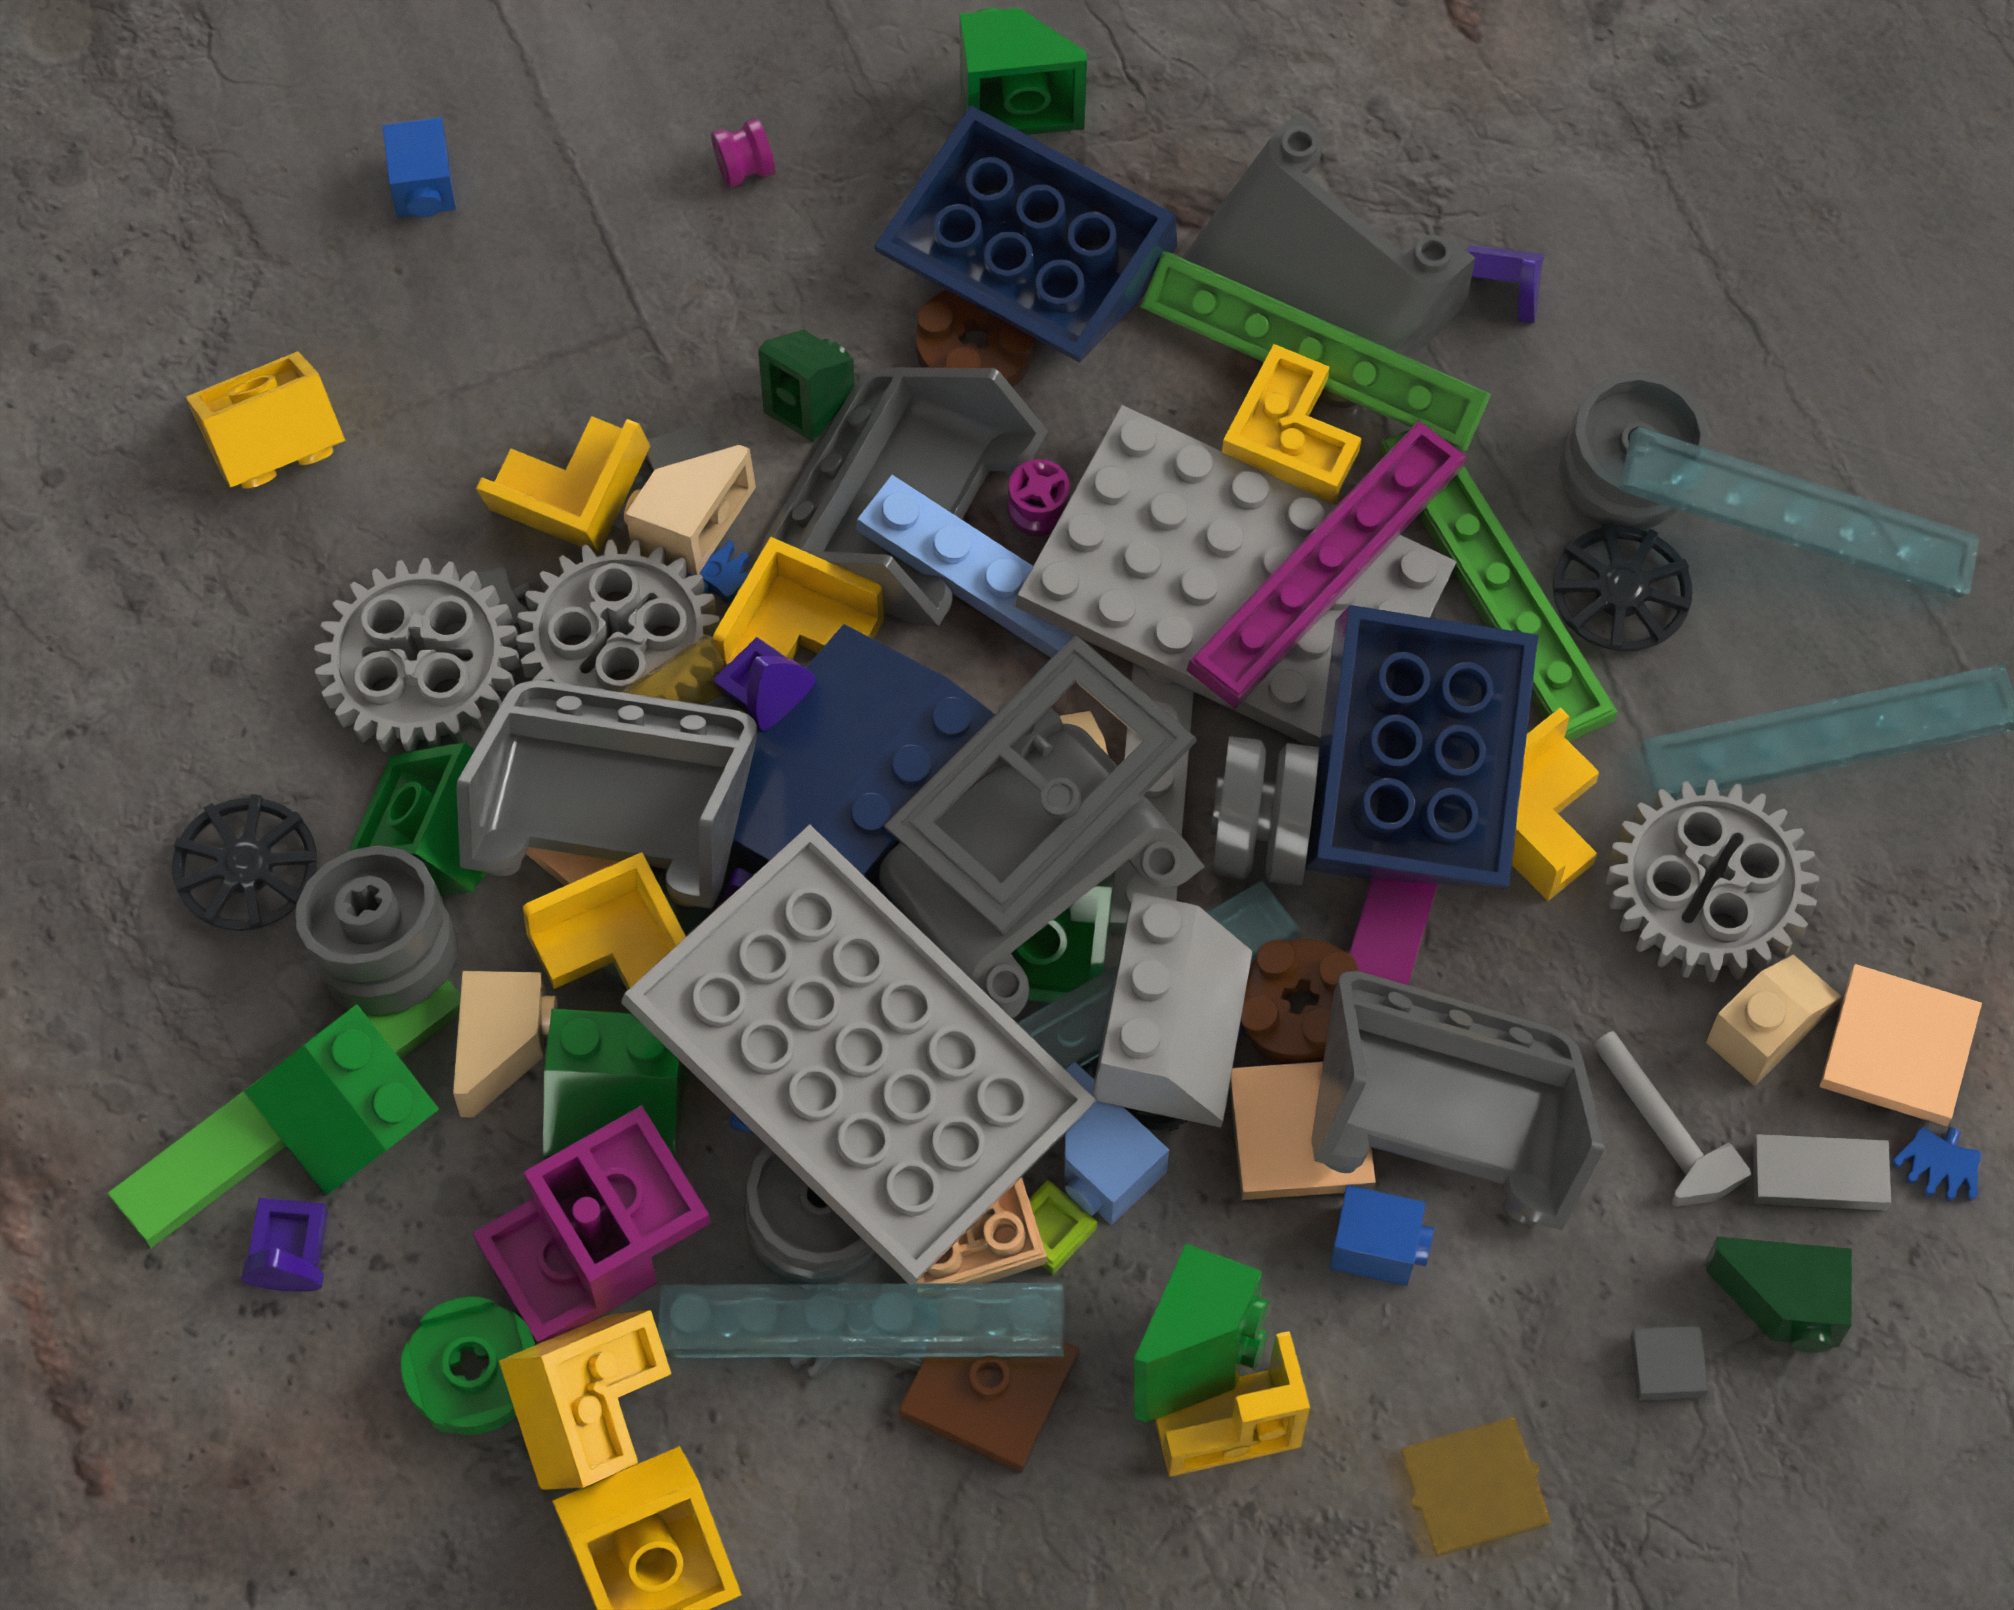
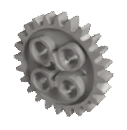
M612 539L607 540L604 556L596 557L592 549L588 545L582 546L583 562L576 565L562 555L559 557L562 573L559 577L545 571L539 574L541 586L545 593L538 591L526 592L525 597L530 611L518 613L519 628L523 634L516 636V643L519 655L524 656L521 659L523 674L525 677H534L532 681H552L678 701L677 696L679 694L686 698L697 700L699 693L695 679L711 681L713 677L711 662L708 660L715 659L712 638L720 624L719 616L713 615L716 612L714 595L703 594L705 590L701 574L686 578L687 567L684 558L681 557L666 566L664 547L658 546L647 558L641 555L639 540H634L627 554H618L617 547ZM613 592L628 594L627 597L616 602L603 599L606 595ZM649 598H655L644 604ZM661 626H671L676 629V631L666 636H655L650 633L655 628ZM572 635L588 637L584 642L577 645L562 643L564 639ZM592 667H594L589 673H586V674H585V673H582V672L588 671V670H590ZM622 669L636 672L632 677L625 680L609 678L615 671Z
M423 558L416 574H409L406 565L400 560L397 561L394 578L387 579L376 568L372 570L374 587L367 590L356 582L350 584L356 598L353 604L339 600L333 602L340 622L324 621L320 625L326 639L330 642L315 645L314 650L318 659L324 664L315 669V674L321 686L326 687L321 693L329 709L337 708L335 715L343 728L354 724L353 729L362 743L370 739L375 733L376 740L383 752H388L397 738L401 739L406 752L415 751L419 740L427 739L430 748L440 747L441 736L449 734L456 743L464 742L462 727L469 723L480 731L487 729L481 712L484 709L493 712L498 711L502 702L496 691L508 692L516 686L512 675L507 671L521 667L518 652L512 649L517 646L516 636H518L516 627L510 626L514 620L507 604L498 605L500 599L496 588L490 585L481 589L482 585L478 575L473 570L459 581V574L454 562L449 561L443 567L440 574L437 575L434 574L429 559ZM388 622H403L397 630L391 633H378L380 628ZM450 623H465L463 628L455 634H440L441 630ZM473 655L471 660L462 661ZM383 678H396L393 685L386 690H371L373 685ZM444 680H459L457 685L447 692H433L437 684Z
M1709 779L1704 795L1697 796L1693 787L1688 781L1682 782L1677 801L1664 789L1658 791L1654 802L1655 810L1641 802L1637 805L1633 817L1635 823L1630 821L1622 823L1618 834L1621 842L1613 843L1608 859L1615 865L1609 868L1606 884L1618 888L1613 891L1609 906L1610 909L1616 910L1629 909L1623 915L1619 928L1621 932L1635 929L1642 931L1636 946V950L1639 952L1653 945L1659 947L1661 952L1658 957L1657 966L1662 968L1673 957L1682 960V977L1688 978L1693 972L1695 965L1699 964L1705 965L1709 982H1715L1721 966L1727 965L1735 979L1741 980L1747 968V960L1758 970L1762 971L1769 966L1772 959L1771 952L1784 959L1793 944L1790 938L1798 940L1802 938L1808 925L1803 918L1811 917L1817 900L1809 896V894L1814 893L1819 882V876L1805 872L1810 869L1815 854L1814 851L1808 850L1795 851L1800 845L1805 832L1802 828L1783 831L1781 827L1788 813L1785 809L1776 811L1770 816L1762 812L1766 795L1761 793L1748 804L1742 801L1741 784L1736 783L1728 797L1719 796L1715 780ZM1699 833L1705 835L1713 845H1695L1688 840L1686 834ZM1733 837L1739 838L1742 844L1729 859L1723 877L1714 883L1692 923H1685L1682 920V916L1695 901L1701 883L1707 881L1712 874L1720 855L1730 839ZM1746 864L1760 866L1767 872L1769 877L1756 878L1750 876L1744 871L1742 866ZM1655 883H1672L1680 889L1682 894L1678 896L1663 894L1656 888ZM1718 913L1729 915L1736 920L1739 926L1736 928L1719 926L1712 919L1711 915Z

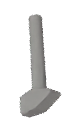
M1614 1031L1605 1034L1594 1043L1593 1047L1686 1175L1671 1200V1204L1674 1207L1717 1201L1750 1179L1751 1172L1749 1167L1732 1144L1726 1143L1704 1156Z

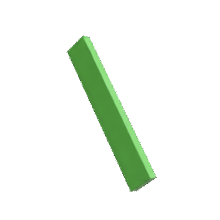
M1162 252L1140 306L1147 311L1262 362L1265 361L1273 344L1327 365L1330 367L1329 376L1323 389L1410 428L1420 421L1450 445L1460 450H1468L1491 396V393L1170 252Z
M1409 430L1381 441L1379 449L1381 457L1383 458ZM1463 466L1418 517L1441 554L1457 561L1453 573L1486 627L1538 635L1531 700L1542 718L1545 720L1556 710L1562 708L1570 716L1565 733V738L1569 742L1614 722L1618 711L1468 471Z
M447 979L430 998L405 1011L378 1016L365 1015L397 1056L402 1059L459 1016L461 994ZM243 1091L109 1191L108 1195L147 1245L152 1248L286 1146Z

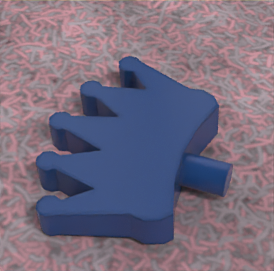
M727 541L725 546L715 554L712 553L699 573L702 575L705 591L703 594H707L710 590L717 594L725 603L732 602L750 572L743 573L745 565L749 563L748 553L742 552L739 557L730 561L731 555L735 550L732 541ZM687 572L686 578L692 576L693 574Z
M1927 1127L1920 1128L1914 1135L1913 1141L1892 1162L1893 1167L1900 1168L1904 1161L1912 1159L1911 1171L1906 1179L1907 1183L1911 1185L1918 1180L1920 1175L1927 1171V1185L1924 1190V1195L1927 1197H1931L1935 1193L1936 1187L1944 1178L1947 1189L1945 1199L1951 1202L1957 1195L1956 1190L1963 1181L1968 1190L1966 1198L1969 1201L1975 1200L1978 1195V1164L1981 1161V1154L1976 1149L1956 1146L1961 1131L1954 1127L1948 1128L1944 1140L1936 1136Z

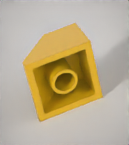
M298 351L186 396L188 405L218 469L230 487L241 484L243 489L260 486L276 477L275 469L297 460L299 465L316 463L334 452L332 446L346 441L319 373Z
M680 1446L552 1501L596 1610H710L742 1596L700 1483Z

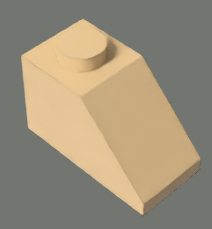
M736 445L655 469L641 490L637 489L631 494L624 511V522L628 526L630 541L632 543L634 540H639L641 555L648 558L658 546L664 547L666 565H670L682 557L686 560L687 572L693 575L699 574L756 488L750 449Z
M1793 954L1762 970L1718 1013L1706 1044L1751 1084L1756 1086L1841 1001L1842 996Z
M463 971L453 1095L460 1117L474 1118L543 1058L545 1035L549 1034L551 1009H558L557 997L547 996L541 972Z

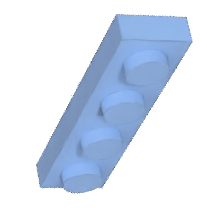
M894 475L890 476L857 519L856 531L923 575H934L942 578L950 587L952 594L1050 658H1053L1075 636L1015 607L1018 593L1033 568L1031 564Z

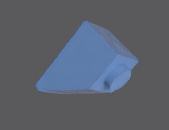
M1074 1061L1066 1071L1092 1095L1094 1079ZM1095 1101L1093 1106L1064 1134V1181L1067 1183L1065 1190L1070 1199L1090 1216L1097 1212L1112 1225L1167 1173L1169 1149L1124 1107Z

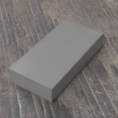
M1756 1134L1753 1140L1754 1204L1887 1211L1891 1204L1889 1141Z

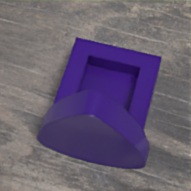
M1469 245L1465 250L1475 257L1472 277L1520 283L1517 321L1535 323L1544 254Z
M756 637L712 681L722 695H727L739 708L754 719L760 730L765 731L786 716L806 696L815 684L816 677L811 671L796 661L786 658Z
M259 1198L249 1255L243 1265L241 1280L252 1286L279 1291H314L321 1289L324 1273L319 1269L328 1218V1210L325 1204Z

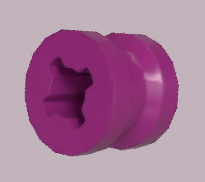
M754 118L745 121L742 129L733 132L725 129L711 132V142L723 180L729 189L741 186L745 178L753 175H758L761 178L775 175L773 154L759 119Z
M1043 459L1026 461L1015 468L1009 479L1008 514L1011 522L1019 531L1029 536L1039 537L1052 533L1069 502L1070 482L1067 473L1058 464ZM1029 499L1041 501L1043 506L1029 504Z

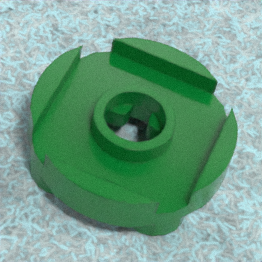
M475 1296L455 1298L429 1310L419 1321L420 1327L413 1333L410 1343L406 1342L401 1356L403 1383L415 1409L429 1420L431 1426L443 1433H458L461 1435L482 1434L496 1430L512 1421L516 1413L499 1360L536 1345L525 1321L513 1312L512 1314L506 1308L496 1306L494 1301ZM474 1350L476 1357L481 1360L489 1358V1366L481 1370L478 1379L467 1381L464 1375L454 1376L452 1374V1368L462 1364L461 1354L466 1351Z

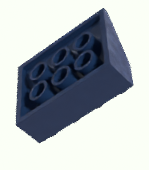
M971 105L884 230L874 248L881 255L1080 363L1146 294L1162 252L1165 251L1173 254L1177 248L1176 217L1174 213Z
M1348 605L1335 620L1305 870L1372 880L1507 889L1509 887L1538 644L1537 634Z
M843 624L806 667L816 677L815 684L806 696L786 716L769 729L763 731L757 727V740L731 847L732 853L757 872L807 826L811 825L873 884L878 878V870L883 857L899 843L884 828V825L995 715V713L947 677Z

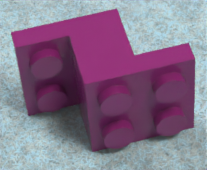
M640 1106L524 1171L531 1200L473 1232V1236L518 1315L530 1329L537 1345L593 1321L656 1285L657 1280L652 1257L711 1224L706 1208L646 1111Z

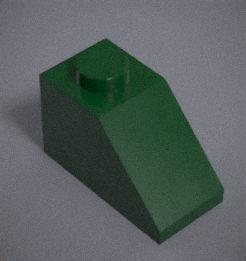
M803 329L766 340L758 349L763 410L768 416L814 442L840 410L850 391L855 386L854 359L837 342L831 339L821 340Z
M1716 1237L1706 1258V1272L1772 1341L1791 1342L1793 1349L1809 1353L1825 1352L1830 1350L1832 1346H1840L1851 1327L1852 1248Z

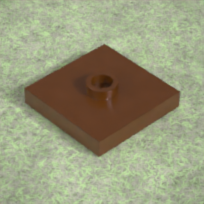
M957 1293L899 1409V1417L1022 1473L1079 1357L1080 1348Z

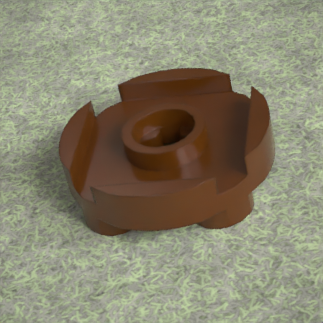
M947 290L939 292L918 311L916 353L921 368H995L1012 387L1024 378L1029 369V362L1035 352V338ZM970 331H982L988 334L986 336L987 346L983 348H978L973 342L964 345L961 341L966 337V333Z
M1274 939L1260 947L1257 952V958L1250 963L1240 1020L1245 1034L1253 1041L1254 1047L1265 1058L1282 1065L1323 1062L1334 988L1343 973L1359 971L1355 958L1350 953L1342 951L1332 944L1314 939H1296L1288 942ZM1301 991H1309L1313 998L1319 1000L1316 1005H1306L1302 1010V1014L1292 1013L1291 1003L1287 1001L1293 994Z

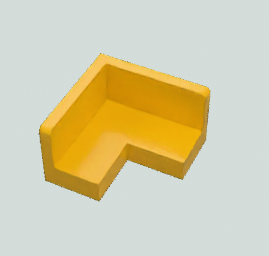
M1273 344L1223 439L1222 453L1333 505H1337L1340 488L1360 451L1362 438L1309 417L1328 380L1330 367Z
M591 416L566 470L510 448L495 482L481 477L476 490L490 511L577 546L588 545L594 553L600 554L648 453L650 444L639 423L627 419L623 428Z
M770 537L714 632L712 640L716 671L721 672L756 637L786 658L792 660L800 646L819 653L843 624L874 639L884 622L882 586Z
M1562 708L1556 710L1527 733L1512 866L1547 901L1594 865L1597 857V852L1558 814L1597 782L1599 771L1565 738L1570 716Z
M643 852L532 900L523 906L526 935L553 989L614 963L628 991L686 938Z
M651 1310L606 1315L499 1360L540 1488L543 1490L584 1488L638 1463L618 1397L671 1375Z
M1290 1331L1275 1334L1268 1370L1240 1376L1235 1389L1155 1419L1169 1477L1301 1448L1310 1404Z

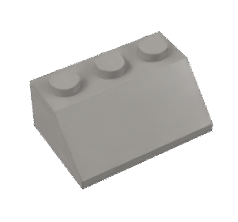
M1133 892L1123 929L1092 1096L1096 1101L1221 1128L1252 950L1198 905Z

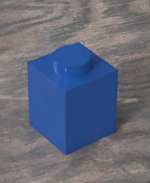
M442 117L382 125L389 185L396 216L429 217L438 212L456 210L449 151Z
M1347 1185L1329 1269L1408 1286L1413 1265L1426 1267L1434 1227L1422 1225L1426 1202Z

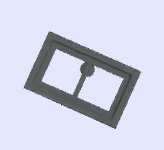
M1075 635L884 825V828L1004 936L1197 742L1196 737L1080 637ZM1075 682L1143 740L1082 803L1079 789L1072 780L1063 777L1054 778L1050 781L1047 780L1011 748ZM1000 757L1041 792V804L1049 816L1056 819H1065L1002 883L935 824Z

